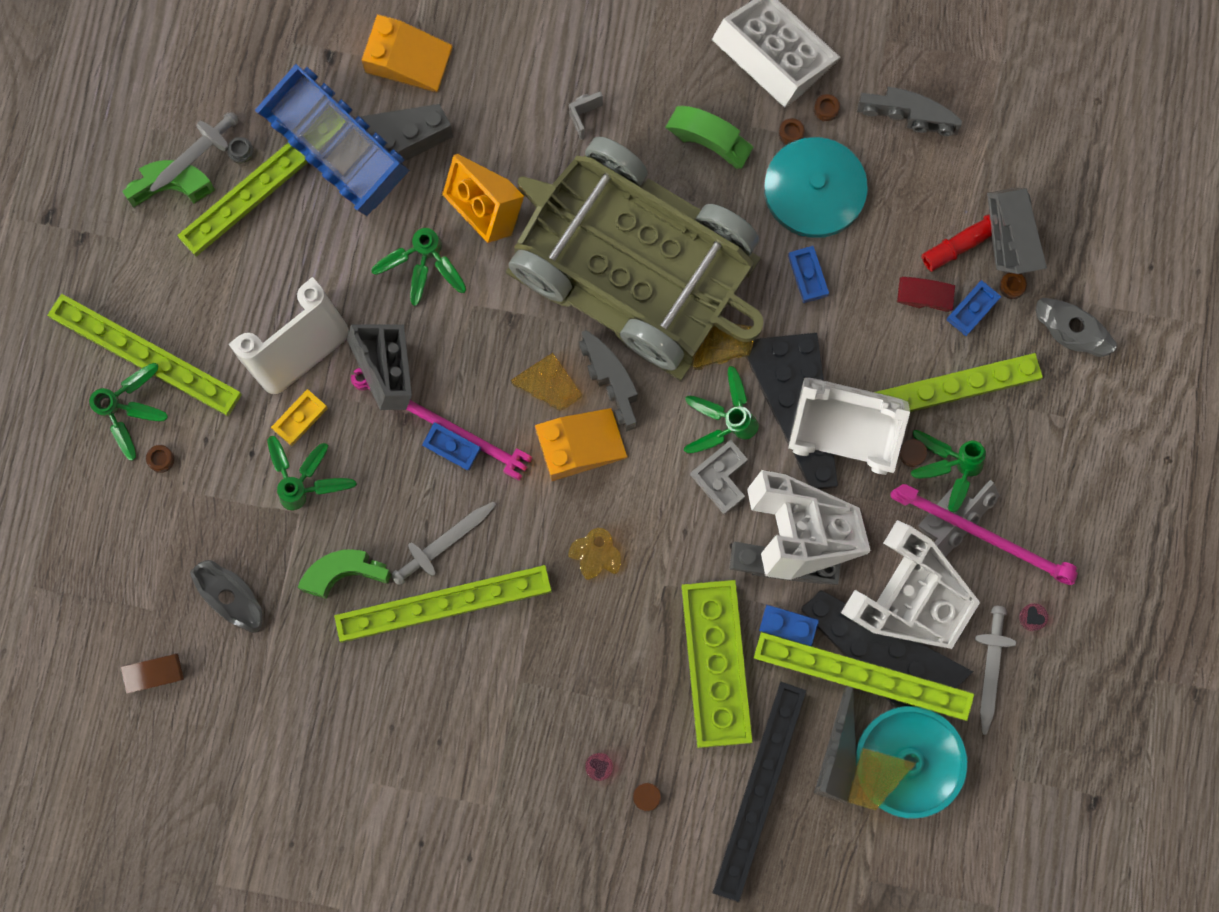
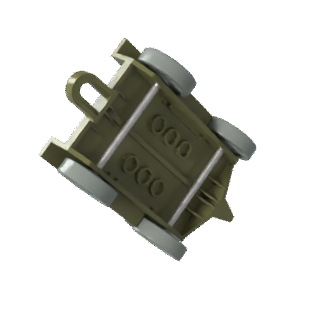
M605 137L593 138L585 150V156H576L553 184L524 176L520 177L517 189L536 207V210L514 247L515 255L510 260L509 268L506 271V274L552 302L566 307L574 306L613 330L616 336L636 354L682 381L692 366L695 354L713 327H717L741 342L753 341L760 335L763 328L761 313L734 295L746 277L749 278L761 260V257L753 253V250L759 243V236L749 223L734 212L715 204H706L700 210L649 178L646 182H643L648 175L643 162L621 144ZM727 305H730L750 317L754 325L751 329L744 330L722 317L721 314Z

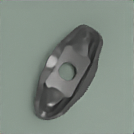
M1041 298L1038 300L1036 305L1038 320L1049 329L1052 337L1062 346L1073 351L1087 352L1096 357L1110 355L1117 349V343L1107 329L1086 311L1061 300ZM1070 320H1081L1084 325L1083 330L1078 333L1073 332L1069 327Z
M205 560L192 568L190 575L196 589L215 612L230 623L251 633L259 632L263 617L261 606L255 599L252 590L237 574L219 566L212 560ZM229 591L234 595V601L230 604H223L218 598L219 594Z

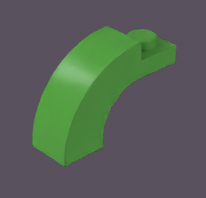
M677 106L665 127L683 142L698 143L713 150L736 169L744 166L754 147L739 135L740 130L709 112L693 107Z
M162 160L139 168L143 178L130 182L122 192L134 208L163 190L180 191L187 195L194 204L215 189L205 174L196 167L189 165L170 183L155 191H151L150 188L159 174L175 161Z
M353 549L340 550L325 555L312 564L300 580L298 588L302 592L327 599L334 584L344 577L358 575L388 584L391 573L386 569L387 565L381 562L371 560V563L368 564L369 555L365 551Z

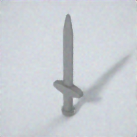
M232 112L226 113L224 119L214 128L203 121H199L197 128L203 136L159 174L150 190L155 191L170 183L211 145L226 151L228 144L222 137V134L231 126H236L238 117Z
M495 502L474 510L424 550H421L413 543H409L408 547L414 559L399 571H393L391 576L393 581L398 585L405 583L404 580L420 567L430 576H434L436 573L430 561L481 523L495 507Z
M994 606L991 610V614H993L991 634L977 635L975 637V641L988 645L980 710L982 733L984 735L988 733L994 715L1002 647L1016 646L1015 640L1002 636L1004 615H1007V610L1003 606Z

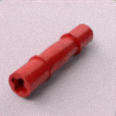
M990 214L985 215L983 220L965 228L949 240L944 239L940 244L921 254L926 268L933 272L948 262L956 260L958 255L976 247L991 237Z

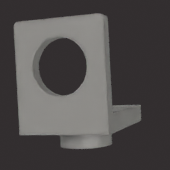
M601 91L590 96L589 94L582 95L575 102L569 104V114L581 140L585 138V129L578 115L603 105Z

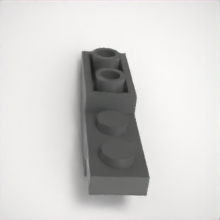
M888 87L885 96L861 93L858 101L857 112L870 117L878 115L888 116L893 120L906 118V128L913 129V131L919 133L932 131L938 132L942 136H952L953 134H958L962 125V120L943 105L915 92L900 88Z
M587 330L583 331L582 341L578 343L583 357L588 355L591 365L587 366L591 380H597L599 387L609 384L606 386V391L610 401L615 400L618 410L614 412L619 426L624 424L626 432L636 429V419L630 403L637 401L638 394L631 378L619 359L602 341Z
M741 542L732 543L730 570L752 573L754 576L774 578L765 575L761 553L766 547ZM841 563L789 581L838 585Z

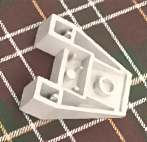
M761 470L747 489L751 510L775 514L780 534L776 535L761 553L766 576L791 580L866 555L871 551L859 507L786 474Z
M897 520L883 544L904 556L877 602L854 590L841 613L875 634L952 649L980 602L930 538L913 527Z

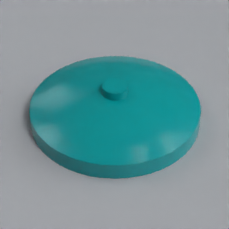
M820 137L796 140L782 148L769 164L764 181L765 200L773 217L787 230L809 238L829 237L848 228L860 215L868 190L865 170L856 155L844 145L834 140Z
M911 706L889 710L875 718L867 726L859 739L856 748V774L858 781L867 797L876 806L889 814L903 818H923L936 814L946 808L957 797L965 781L967 755L963 741L949 721L931 710Z

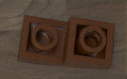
M178 653L120 667L126 694L184 680Z

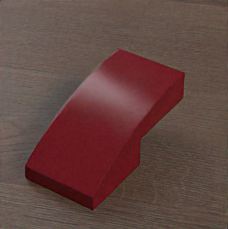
M902 276L899 280L897 303L916 308L926 306L949 312L953 310L955 285L929 279Z

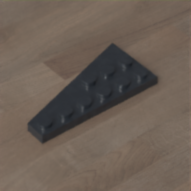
M817 333L759 338L750 342L739 341V345L748 359L749 366L761 386L766 401L785 435L788 446L804 378L824 381ZM819 450L809 453L808 456L793 453L808 485L817 489L837 488L838 482L834 454Z
M822 590L801 608V611L806 616L819 620L817 628L845 657L952 688H957L973 673L970 669L919 642L871 632L841 613L846 603ZM885 697L894 708L918 707Z

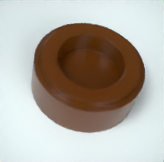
M830 94L818 97L814 105L815 116L821 121L826 122L834 120L840 110L838 99Z
M786 119L779 127V138L784 144L788 145L796 140L803 139L805 128L802 122L797 119Z
M1009 272L1003 276L999 283L1000 292L1009 299L1021 297L1027 288V281L1022 274Z
M910 439L904 442L899 452L901 461L909 467L919 466L927 456L925 445L917 439Z
M156 445L147 452L146 463L153 471L163 473L173 466L174 455L168 447Z
M650 783L639 785L633 794L634 804L642 811L654 810L661 800L659 789Z

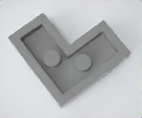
M730 440L690 473V476L724 515L745 498V495L732 482L729 476L747 463L748 459Z

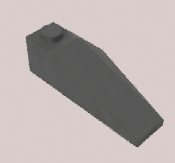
M849 686L844 689L814 791L815 794L843 803H848L850 798H855L859 783L855 782L856 751L853 687Z

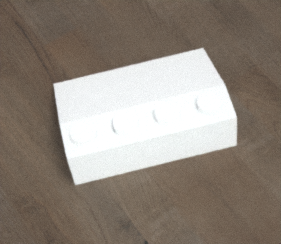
M752 0L725 17L712 38L723 51L784 107L799 98L840 59L829 46L779 0Z

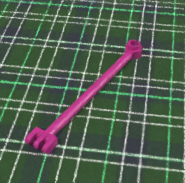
M361 369L354 370V374L351 375L353 386L362 391L370 390L366 379L361 382L356 380V375L363 374ZM412 400L408 404L407 410L432 424L437 422L481 446V451L505 463L506 467L503 472L520 481L522 475L514 471L515 467L524 472L527 469L525 464L519 462L520 458L529 463L533 459L530 455L517 448L513 455H510Z
M906 484L897 487L890 493L893 500L905 506L910 503L1050 573L1051 576L1061 583L1073 585L1076 581L1078 573L1076 572L1077 567L1067 562H1062L1061 565L1054 564L917 495L918 490Z

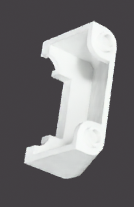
M313 277L304 283L297 293L298 301L305 310L264 343L252 333H243L229 343V346L241 363L263 389L270 394L283 392L345 342L348 337L349 328Z
M804 378L790 437L789 449H793V453L802 456H808L809 453L819 450L865 461L872 467L871 471L878 474L894 473L910 414L909 403L905 400L819 379Z

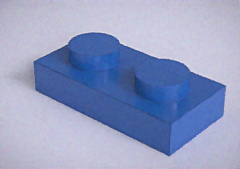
M814 246L789 252L788 258L803 303L828 297L829 291Z
M981 280L946 320L963 335L967 336L1002 296Z
M437 422L433 423L422 444L427 449L470 471L482 449L481 446Z
M767 604L759 631L812 646L819 620Z

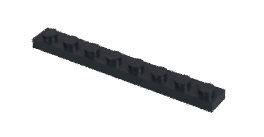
M784 682L779 683L712 891L713 894L736 902L740 901L807 690Z

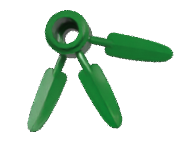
M421 228L416 231L412 239L414 247L407 251L404 248L393 251L378 261L371 270L373 275L381 274L406 262L409 259L408 255L417 251L422 256L420 265H415L411 281L410 302L413 306L419 304L429 271V268L425 266L427 258L435 257L437 260L435 266L448 283L459 293L466 292V286L455 267L446 256L440 257L442 241L435 231L430 228ZM430 239L427 245H423L426 240Z
M156 363L143 367L121 382L122 388L115 393L109 389L100 388L95 390L89 399L90 407L95 413L110 417L113 423L110 430L123 454L130 461L135 460L136 451L125 424L117 422L114 415L118 408L126 410L128 416L151 421H165L168 415L160 409L136 402H129L128 405L120 404L118 396L125 391L130 394L145 384L158 371V364ZM105 398L110 399V405L107 408H103L101 405L102 400Z
M729 366L727 372L732 402L735 407L731 408L727 413L724 412V407L695 396L685 397L687 404L702 414L715 420H719L721 416L726 418V425L728 427L724 431L718 429L684 447L686 453H697L723 443L725 440L724 436L731 432L743 440L750 439L757 433L759 428L758 421L747 408L743 407L747 403V398L740 375L733 366Z
M913 430L914 438L921 441L933 453L943 458L948 457V455L957 458V460L951 462L947 460L938 461L911 471L912 477L924 479L950 473L951 467L957 465V469L963 476L962 479H956L948 503L949 511L957 512L970 487L967 477L977 476L983 470L986 457L985 448L978 441L971 440L964 443L960 447L959 453L952 451L950 445L922 431Z
M270 436L267 439L274 468L277 472H281L284 478L277 486V494L281 505L285 509H300L306 502V493L309 492L321 495L348 490L357 486L356 481L353 479L330 478L317 480L314 482V487L304 488V480L306 477L313 476L328 450V444H319L309 454L299 469L302 475L298 479L296 477H288L286 469L290 465L277 437Z

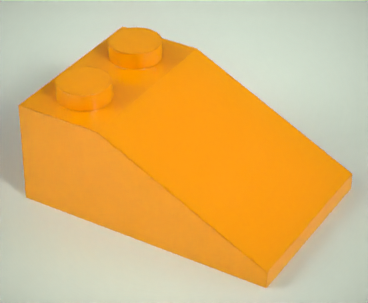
M377 14L362 57V64L365 73L438 93L453 47L451 44L405 22Z
M459 154L453 155L442 195L487 243L512 236L524 195L508 179Z
M612 408L560 417L535 425L536 434L551 481L627 458Z

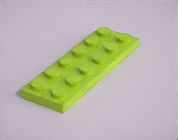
M736 581L683 584L681 589L697 748L752 743Z

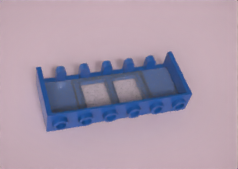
M295 64L255 111L266 118L277 132L289 140L288 143L305 156V160L316 167L327 181L335 185L340 190L339 193L355 205L354 208L357 211L368 216L410 171L402 164L405 159L394 149L390 152L385 147L387 142L378 133L375 132L372 135L367 130L370 127L369 124L360 116H357L355 119L350 114L353 109L342 99L339 102L333 98L336 93L325 83L320 85L316 81L318 76L309 67L302 69Z

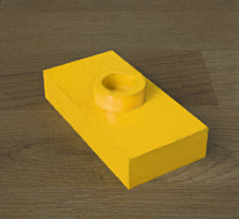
M307 389L271 428L292 447L328 407Z

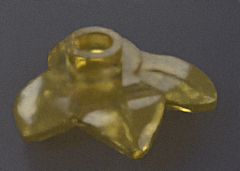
M604 528L592 529L587 534V537L576 539L569 549L568 557L580 560L582 575L587 580L596 577L603 568L613 574H617L621 565L620 552L612 545V536ZM596 537L604 539L602 546L595 545L594 539Z

